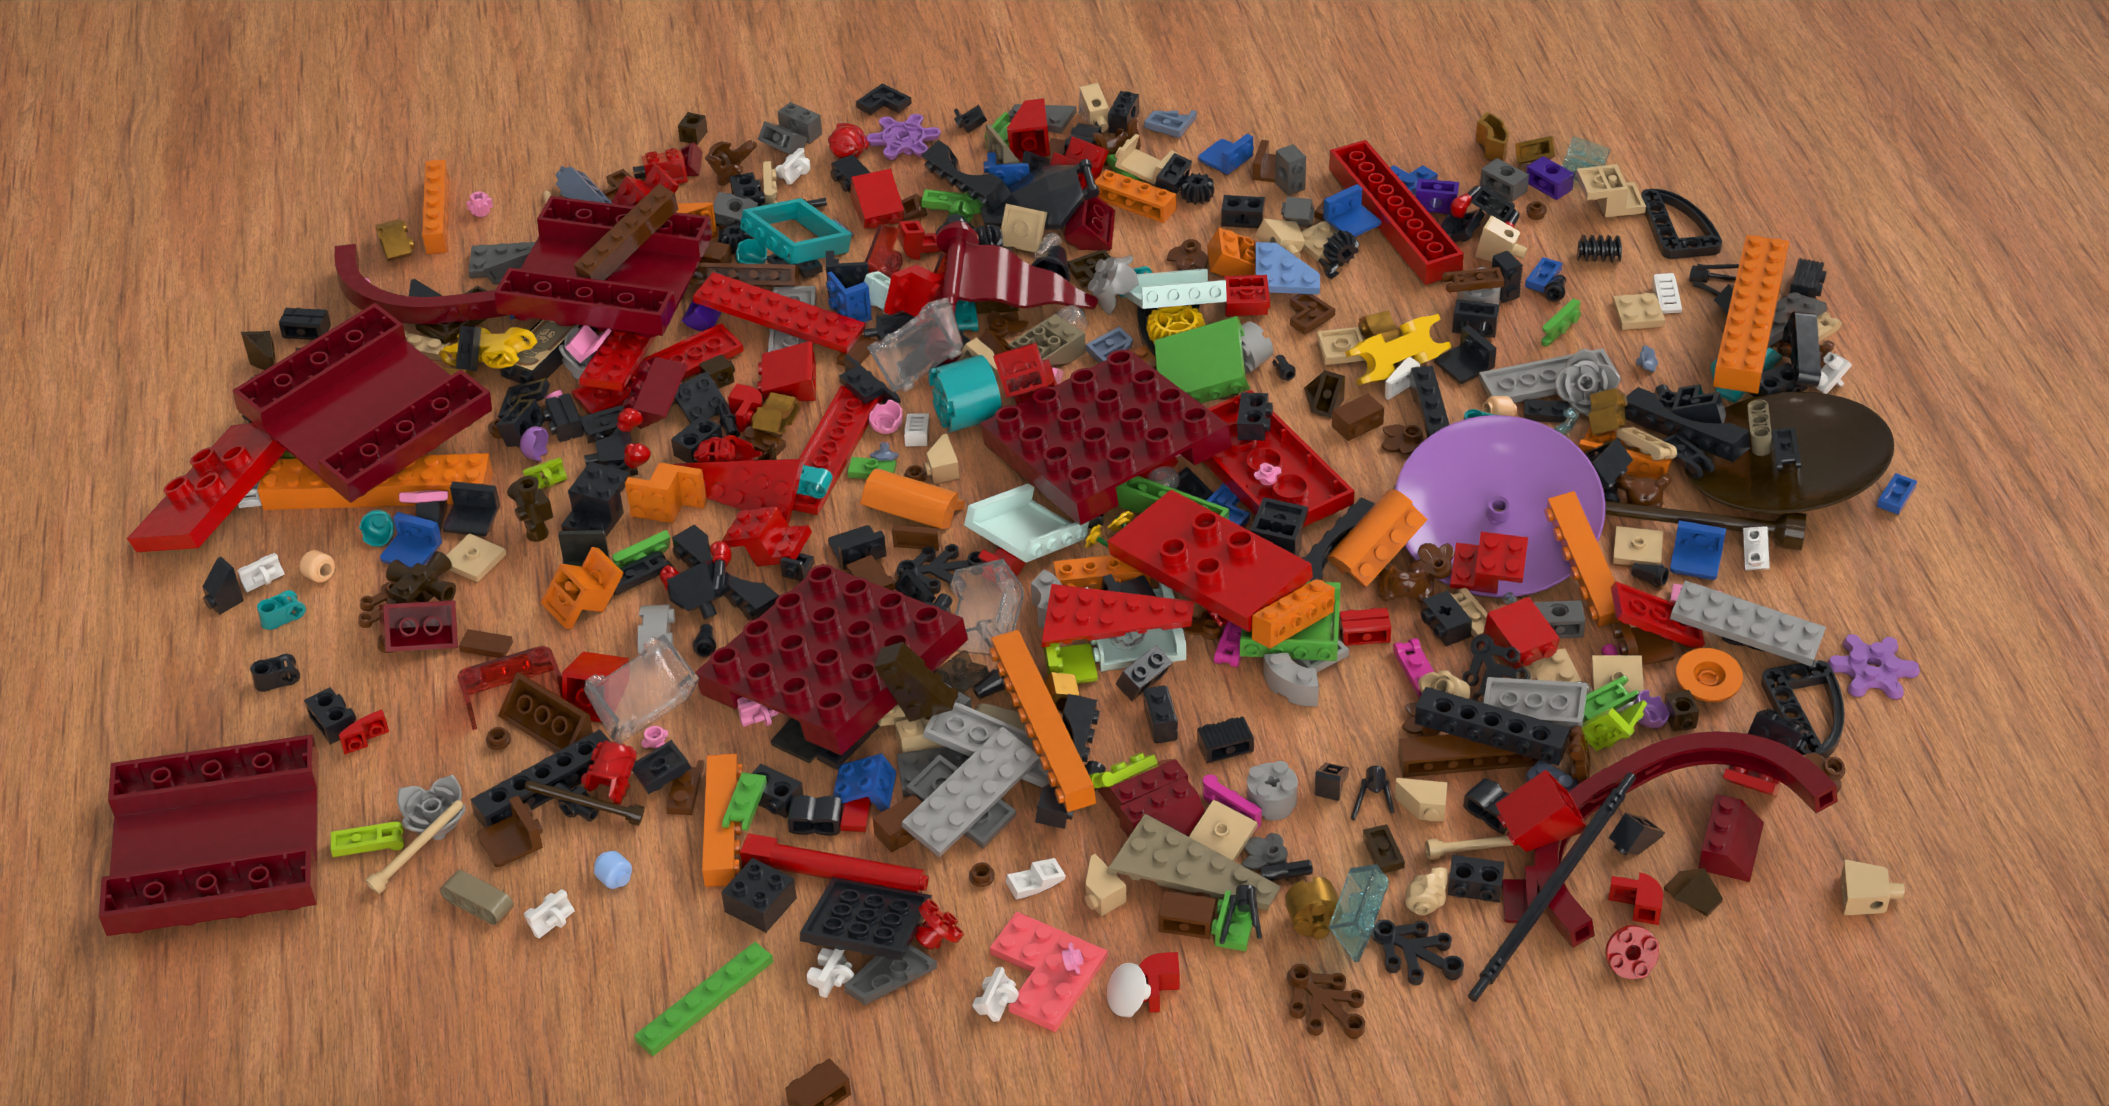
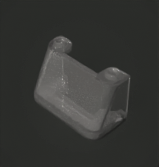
M948 298L928 303L921 308L920 314L894 333L885 336L882 342L878 343L876 341L867 347L893 392L900 390L906 392L915 386L914 382L927 374L930 369L935 368L946 359H953L962 353L963 343L953 308Z
M1004 559L955 570L951 581V590L959 599L955 615L963 617L968 641L956 652L990 656L989 648H992L991 637L1015 631L1024 598V590L1020 581Z
M664 634L658 638L654 636L647 640L643 645L645 648L641 655L607 677L595 674L585 682L584 691L613 742L623 743L682 704L695 690L699 681L698 676Z

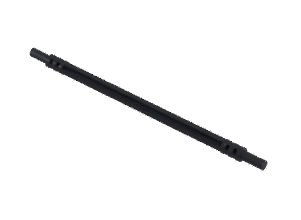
M1628 772L1618 787L1611 790L1561 863L1497 952L1491 957L1489 963L1486 964L1484 970L1479 974L1480 979L1468 994V998L1471 1001L1477 1002L1488 985L1494 983L1509 959L1609 819L1626 798L1625 793L1636 779L1634 774Z

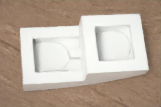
M1052 858L1032 862L1030 870L1007 874L1005 882L1017 900L1053 887L1065 880L1066 875L1056 859Z

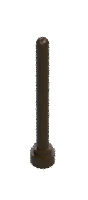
M533 781L525 783V789L528 791L620 815L633 825L640 826L645 806L635 804L634 806L629 805V807Z

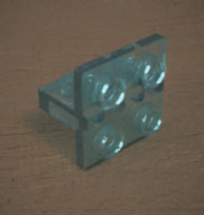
M1573 136L1562 167L1575 173L1574 180L1578 181L1576 176L1578 168L1605 166L1611 150L1610 148Z

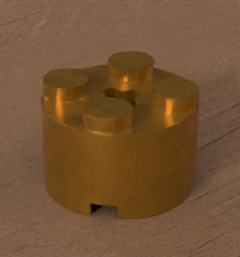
M1313 877L1312 882L1305 883L1302 880L1294 884L1285 894V905L1297 933L1304 936H1313L1315 939H1323L1328 935L1329 931L1333 930L1345 919V914L1333 883L1326 878Z

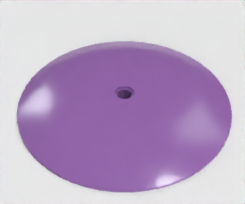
M1504 415L1479 416L1455 422L1440 429L1413 451L1400 472L1395 490L1413 501L1412 505L1428 519L1405 544L1407 550L1416 561L1420 559L1418 549L1422 544L1432 543L1439 548L1443 544L1449 543L1455 552L1456 542L1479 545L1481 531L1529 537L1523 583L1499 580L1497 594L1469 590L1471 594L1478 596L1510 598L1531 595L1551 588L1571 576V565L1568 560H1564L1561 552L1562 545L1560 541L1555 540L1553 534L1554 527L1552 522H1548L1545 517L1544 509L1547 508L1548 498L1575 491L1597 542L1600 539L1605 519L1604 491L1600 478L1588 457L1577 445L1560 432L1544 424L1521 417ZM1495 509H1501V510H1503V511L1498 512V511H1495ZM1452 570L1448 577L1438 580L1450 586Z

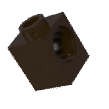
M687 112L678 124L680 142L690 144L694 142L696 145L700 143L708 132L705 115Z
M722 354L699 363L700 374L707 371L718 389L734 383L733 373H735V367Z
M1690 690L1665 694L1664 704L1670 713L1668 723L1672 731L1697 728L1699 709Z

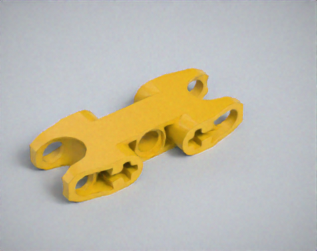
M1439 314L1419 317L1399 325L1403 336L1385 343L1382 333L1360 341L1346 351L1347 358L1359 355L1367 362L1366 373L1356 380L1358 386L1389 378L1396 370L1394 363L1412 356V359L1422 364L1437 358L1444 351L1451 348L1450 342L1438 344L1430 337V327L1440 320Z
M479 327L481 328L478 362H484L491 368L511 367L519 361L516 354L523 350L531 349L536 345L537 340L532 332L519 327H511L503 334H491L489 330ZM521 336H525L529 340V342L524 341L523 337ZM458 342L445 346L438 353L442 361L449 366L456 367ZM447 354H451V355H452V358H455V359H451L450 357H448Z

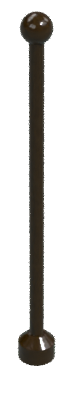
M1605 501V515L1676 524L1679 521L1741 532H1743V528L1767 526L1768 535H1774V539L1782 548L1801 551L1803 546L1806 513H1786L1777 518L1775 522Z

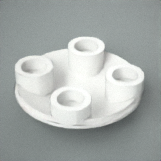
M1124 963L1112 973L1108 982V1004L1115 1014L1122 1017H1132L1143 1001L1148 999L1151 994V987L1149 984H1146L1145 975L1137 964Z

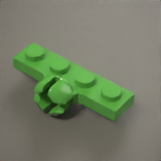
M924 190L922 207L947 210L949 215L960 214L968 223L972 221L974 214H982L980 209L982 205L977 199L972 200L967 194Z

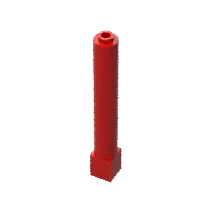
M748 833L740 850L742 869L754 858L776 870L826 879L836 877L918 893L926 891L929 883V876H926L925 870L778 844L777 838Z

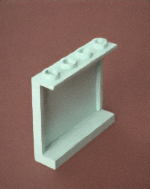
M1207 269L1136 274L1139 285L1129 293L1124 294L1126 298L1142 309L1227 302L1226 280L1208 281Z
M1025 484L968 505L964 526L1027 563L1085 540L1088 534L1089 522L1081 526L1077 522L1072 524L1032 500L1035 487Z
M1160 582L1159 588L1153 589L1157 597L1174 599L1172 589ZM1157 628L1147 630V633L1138 634L1136 631L1125 633V636L1090 641L1091 645H1095V648H1093L1094 661L1099 662L1101 671L1128 668L1156 645L1172 662L1186 660V640L1182 628L1169 630Z

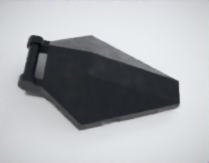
M1084 159L1076 165L1039 166L1009 187L1011 195L995 210L988 206L980 208L984 224L1002 226L1005 206L1010 204L1047 212L1045 228L1062 230L1076 212V209L1085 200L1097 197L1100 194L1099 187L1095 185L1091 172V161ZM1078 174H1084L1087 189L1082 190Z

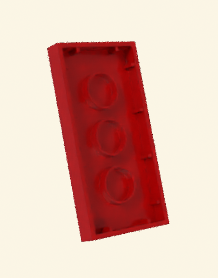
M1249 390V391H1247L1246 393H1254V392H1253L1252 390ZM1241 394L1208 408L1229 424L1232 447L1203 461V463L1255 516L1263 497L1308 507V515L1303 527L1354 504L1355 491L1274 411L1272 416H1268V418H1271L1270 432H1266L1265 441L1238 440L1237 419ZM1263 463L1281 468V473L1277 475V481L1272 485H1263L1254 477V473L1259 471L1260 465Z
M254 423L231 425L212 447L200 450L190 459L192 468L185 476H179L171 480L164 487L163 492L166 494L164 499L127 537V540L136 552L199 548L283 455L286 449Z
M1172 489L1107 541L1111 556L1248 632L1252 630L1253 614L1303 587L1313 578L1311 563Z

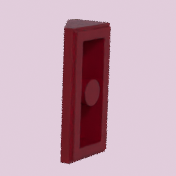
M693 142L680 149L684 157L687 177L700 174L703 152Z

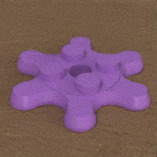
M912 114L904 122H897L891 117H882L879 120V124L884 130L880 133L867 135V141H869L870 146H885L883 153L887 160L896 159L900 153L906 155L915 154L917 157H921L928 150L924 142L937 140L940 136V129L936 127H921L923 116L920 114Z
M1850 634L1843 640V647L1849 652V655H1835L1827 661L1833 672L1846 673L1852 678V682L1848 685L1847 690L1849 694L1855 697L1865 695L1866 691L1870 688H1879L1889 698L1900 699L1904 695V690L1897 680L1901 677L1915 678L1920 673L1919 666L1915 661L1901 660L1894 655L1898 650V643L1893 637H1886L1881 643L1875 642L1872 645H1868L1857 635ZM1868 662H1869L1870 664H1875V665H1877V666L1880 665V667H1876V666H1873V665H1868Z

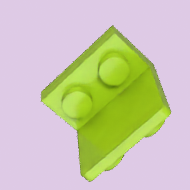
M1052 643L1050 647L1043 648L1048 677L1053 672L1073 674L1077 684L1098 680L1091 644L1059 647V643Z
M1642 700L1619 713L1610 708L1583 722L1582 731L1585 734V739L1598 751L1604 747L1610 748L1620 739L1625 740L1629 738L1635 730L1633 728L1634 725L1643 717V710L1647 703Z

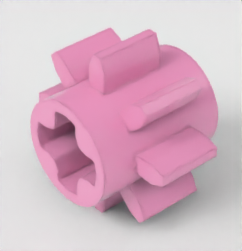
M480 191L474 192L469 196L470 201H466L468 210H471V214L477 217L486 216L490 212V208L493 207L492 198H489L488 194Z

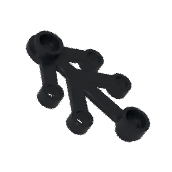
M949 544L938 557H936V551L933 547H925L922 553L914 560L901 561L896 569V574L900 578L906 568L911 569L933 594H938L941 591V583L938 579H930L924 575L930 573L949 583L952 591L959 592L964 589V579L960 576H954L947 571L971 569L975 573H980L984 570V563L978 557L981 553L979 551L969 554L968 560L946 562L948 559H956L959 556L958 546ZM924 562H931L929 565H922Z
M1480 634L1472 640L1470 648L1474 657L1469 671L1463 674L1462 680L1467 682L1470 687L1476 686L1479 682L1478 673L1483 661L1487 667L1479 692L1474 693L1472 700L1478 701V698L1483 696L1481 703L1484 702L1487 677L1503 678V676L1519 679V675L1525 672L1524 679H1531V674L1528 670L1524 668L1514 669L1497 664L1494 660L1493 655L1504 657L1511 663H1516L1521 658V653L1518 649L1497 646L1494 644L1493 639L1485 634ZM1484 642V648L1479 650V645ZM1515 651V657L1510 659V653ZM1470 675L1474 676L1472 682H1468V677Z
M1383 919L1376 922L1372 927L1371 936L1375 942L1383 946L1386 956L1385 969L1389 973H1397L1401 969V959L1396 956L1394 945L1403 949L1409 969L1407 980L1412 985H1420L1424 980V971L1419 967L1417 957L1441 969L1443 975L1449 980H1457L1463 975L1464 962L1460 957L1448 956L1444 959L1425 949L1436 947L1441 951L1449 950L1452 938L1448 933H1439L1437 936L1427 937L1429 925L1425 921L1395 926L1390 920ZM1413 934L1416 938L1406 939L1403 936Z

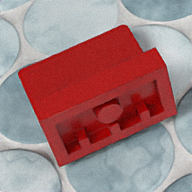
M671 148L665 150V153L657 154L656 151L645 153V156H641L646 178L655 164L660 166L677 184L688 182L685 161L681 150Z

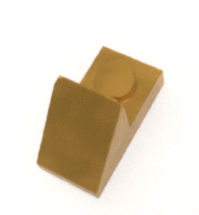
M1554 136L1515 143L1517 164L1534 162L1542 156L1551 160L1556 156Z

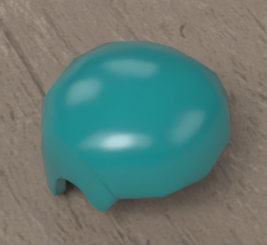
M756 239L741 241L737 246L736 262L743 264H765L767 260V247Z
M371 510L364 514L359 526L363 535L362 540L372 547H382L389 543L395 531V523L390 514L383 510Z

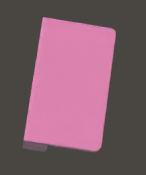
M583 325L565 348L581 363L600 347L611 330L606 329L598 336L589 326Z

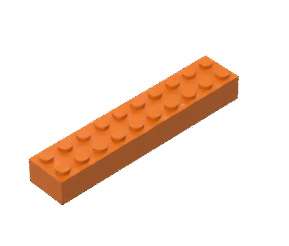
M1746 235L1716 363L1713 387L1758 394L1784 275L1789 241L1758 235Z
M489 453L424 455L399 473L394 474L368 491L364 496L350 503L298 459H278L260 479L257 491L263 510L416 506L417 503L401 502L399 493L429 490L448 491L447 504L453 505L450 491L453 481L491 485L493 470Z

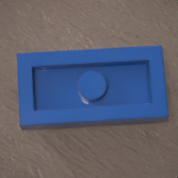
M1542 257L1526 279L1525 287L1544 293L1545 286L1562 270V263Z
M1895 473L1878 499L1877 507L1899 515L1915 490L1917 481Z

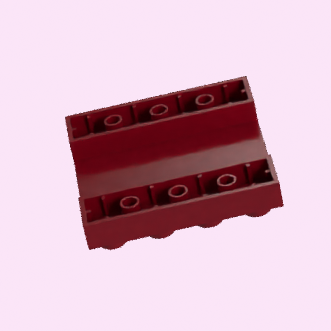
M550 196L537 218L539 237L520 269L508 268L494 292L497 313L513 315L521 321L535 318L554 321L560 326H572L574 324L593 326L602 332L606 329H610L611 332L615 330L636 332L644 338L663 336L712 239L711 217L675 212L605 280L577 277L574 264L634 207Z
M376 303L232 390L236 409L350 503L364 496L368 491L394 474L399 473L405 467L431 450L436 449L440 444L492 411L490 391L461 369L452 375L443 370L407 342L404 325Z
M1129 349L1116 350L1108 355L1107 360L1091 368L1078 369L1070 375L1069 379L1053 387L1040 388L1034 392L1033 397L1016 406L1002 407L996 412L994 417L980 423L985 446L1080 526L1119 506L1116 492L1117 486L1180 454L1195 466L1232 447L1229 424Z
M821 564L813 567L808 572L807 577L791 591L781 594L776 599L775 604L758 619L748 622L744 626L743 631L725 647L715 650L711 654L710 660L695 671L694 674L701 695L733 709L738 707L737 700L739 698H747L800 721L805 740L842 755L898 704L874 667L881 648L903 642L925 661L924 665L930 671L934 672L968 641L963 617L942 610L935 605H929L908 597L901 592L874 584L865 578H859L835 569L831 565Z
M313 734L111 763L108 802L114 815L110 876L102 877L99 919L106 936L126 933L136 934L146 930L180 925L190 926L206 921L233 917L243 918L254 914L296 910L301 907L317 905L319 754Z

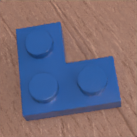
M1395 165L1390 167L1413 195L1416 194L1418 179H1438V174L1424 165L1411 173H1407Z
M1224 483L1206 500L1228 508L1229 520L1241 527H1244L1250 521V513L1236 507L1240 500Z

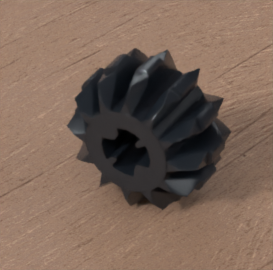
M1191 173V176H1185L1184 180H1181L1180 191L1182 199L1186 200L1187 203L1193 202L1195 205L1196 203L1203 204L1204 201L1210 202L1215 192L1213 179L1208 178V174Z
M732 223L731 226L725 225L724 229L719 230L718 242L730 244L731 256L736 254L737 246L741 241L753 239V237L740 229L741 223L737 225Z
M986 224L985 226L973 228L979 236V245L1003 246V235L1000 227Z
M1340 230L1337 234L1333 232L1332 237L1327 238L1328 242L1323 245L1325 248L1323 253L1331 264L1335 262L1339 266H1343L1344 263L1349 264L1350 259L1355 258L1354 254L1359 252L1357 239L1348 231Z

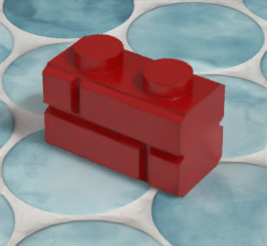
M1371 608L1366 610L1350 609L1340 611L1339 631L1342 643L1345 646L1390 643L1391 622L1388 609Z

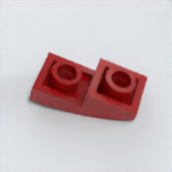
M383 710L373 712L357 720L339 734L344 754L368 747V739L389 732Z

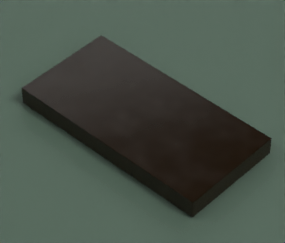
M476 286L465 294L485 292L487 290ZM486 319L442 324H415L417 331L431 338L439 339L442 344L446 345L457 338L460 326L475 327Z

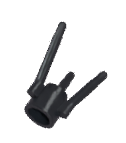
M1739 264L1693 265L1690 271L1689 282L1694 283L1693 287L1704 289L1718 296L1720 294L1719 291L1703 283H1707L1709 277L1736 281V277L1710 273V270L1707 269L1739 268Z
M1376 765L1369 767L1366 770V778L1361 780V788L1351 816L1352 820H1355L1366 788L1374 793H1378L1383 789L1389 811L1394 813L1389 781L1386 780L1385 769Z
M1240 885L1236 888V895H1230V905L1221 933L1220 944L1225 943L1235 906H1238V909L1242 912H1250L1257 938H1262L1257 909L1256 888L1252 885Z

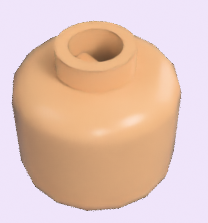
M1490 396L1483 403L1482 412L1494 415L1515 416L1517 408L1509 396Z
M311 550L302 557L300 571L304 577L317 583H323L332 577L335 571V563L331 556L318 550Z

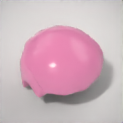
M887 400L883 405L877 403L869 414V424L872 429L881 434H891L899 429L903 418L901 406L893 400Z

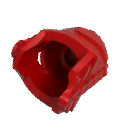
M837 123L836 129L828 138L832 154L841 159L852 154L858 157L869 147V141H867L864 131L850 123Z
M727 435L723 438L711 437L708 440L702 441L697 451H694L693 457L698 463L751 461L761 457L763 453L755 451L751 442L738 438L735 435Z
M599 742L591 756V760L594 763L589 765L588 772L583 774L581 783L585 785L584 789L592 792L599 784L610 787L609 798L614 804H622L623 798L626 797L627 789H630L628 779L636 761L637 754L635 749L625 744H618L617 742Z

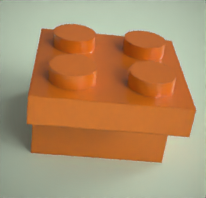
M659 462L650 480L628 477L625 482L629 510L632 517L674 523L683 505L704 509L707 504L702 469Z
M592 547L582 567L560 564L540 603L564 628L572 629L582 609L604 612L624 573L599 548Z

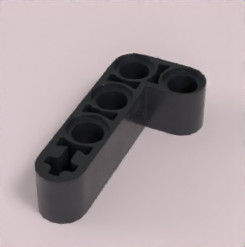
M1793 311L1783 331V342L1791 344L1794 385L1818 387L1821 379L1817 314Z

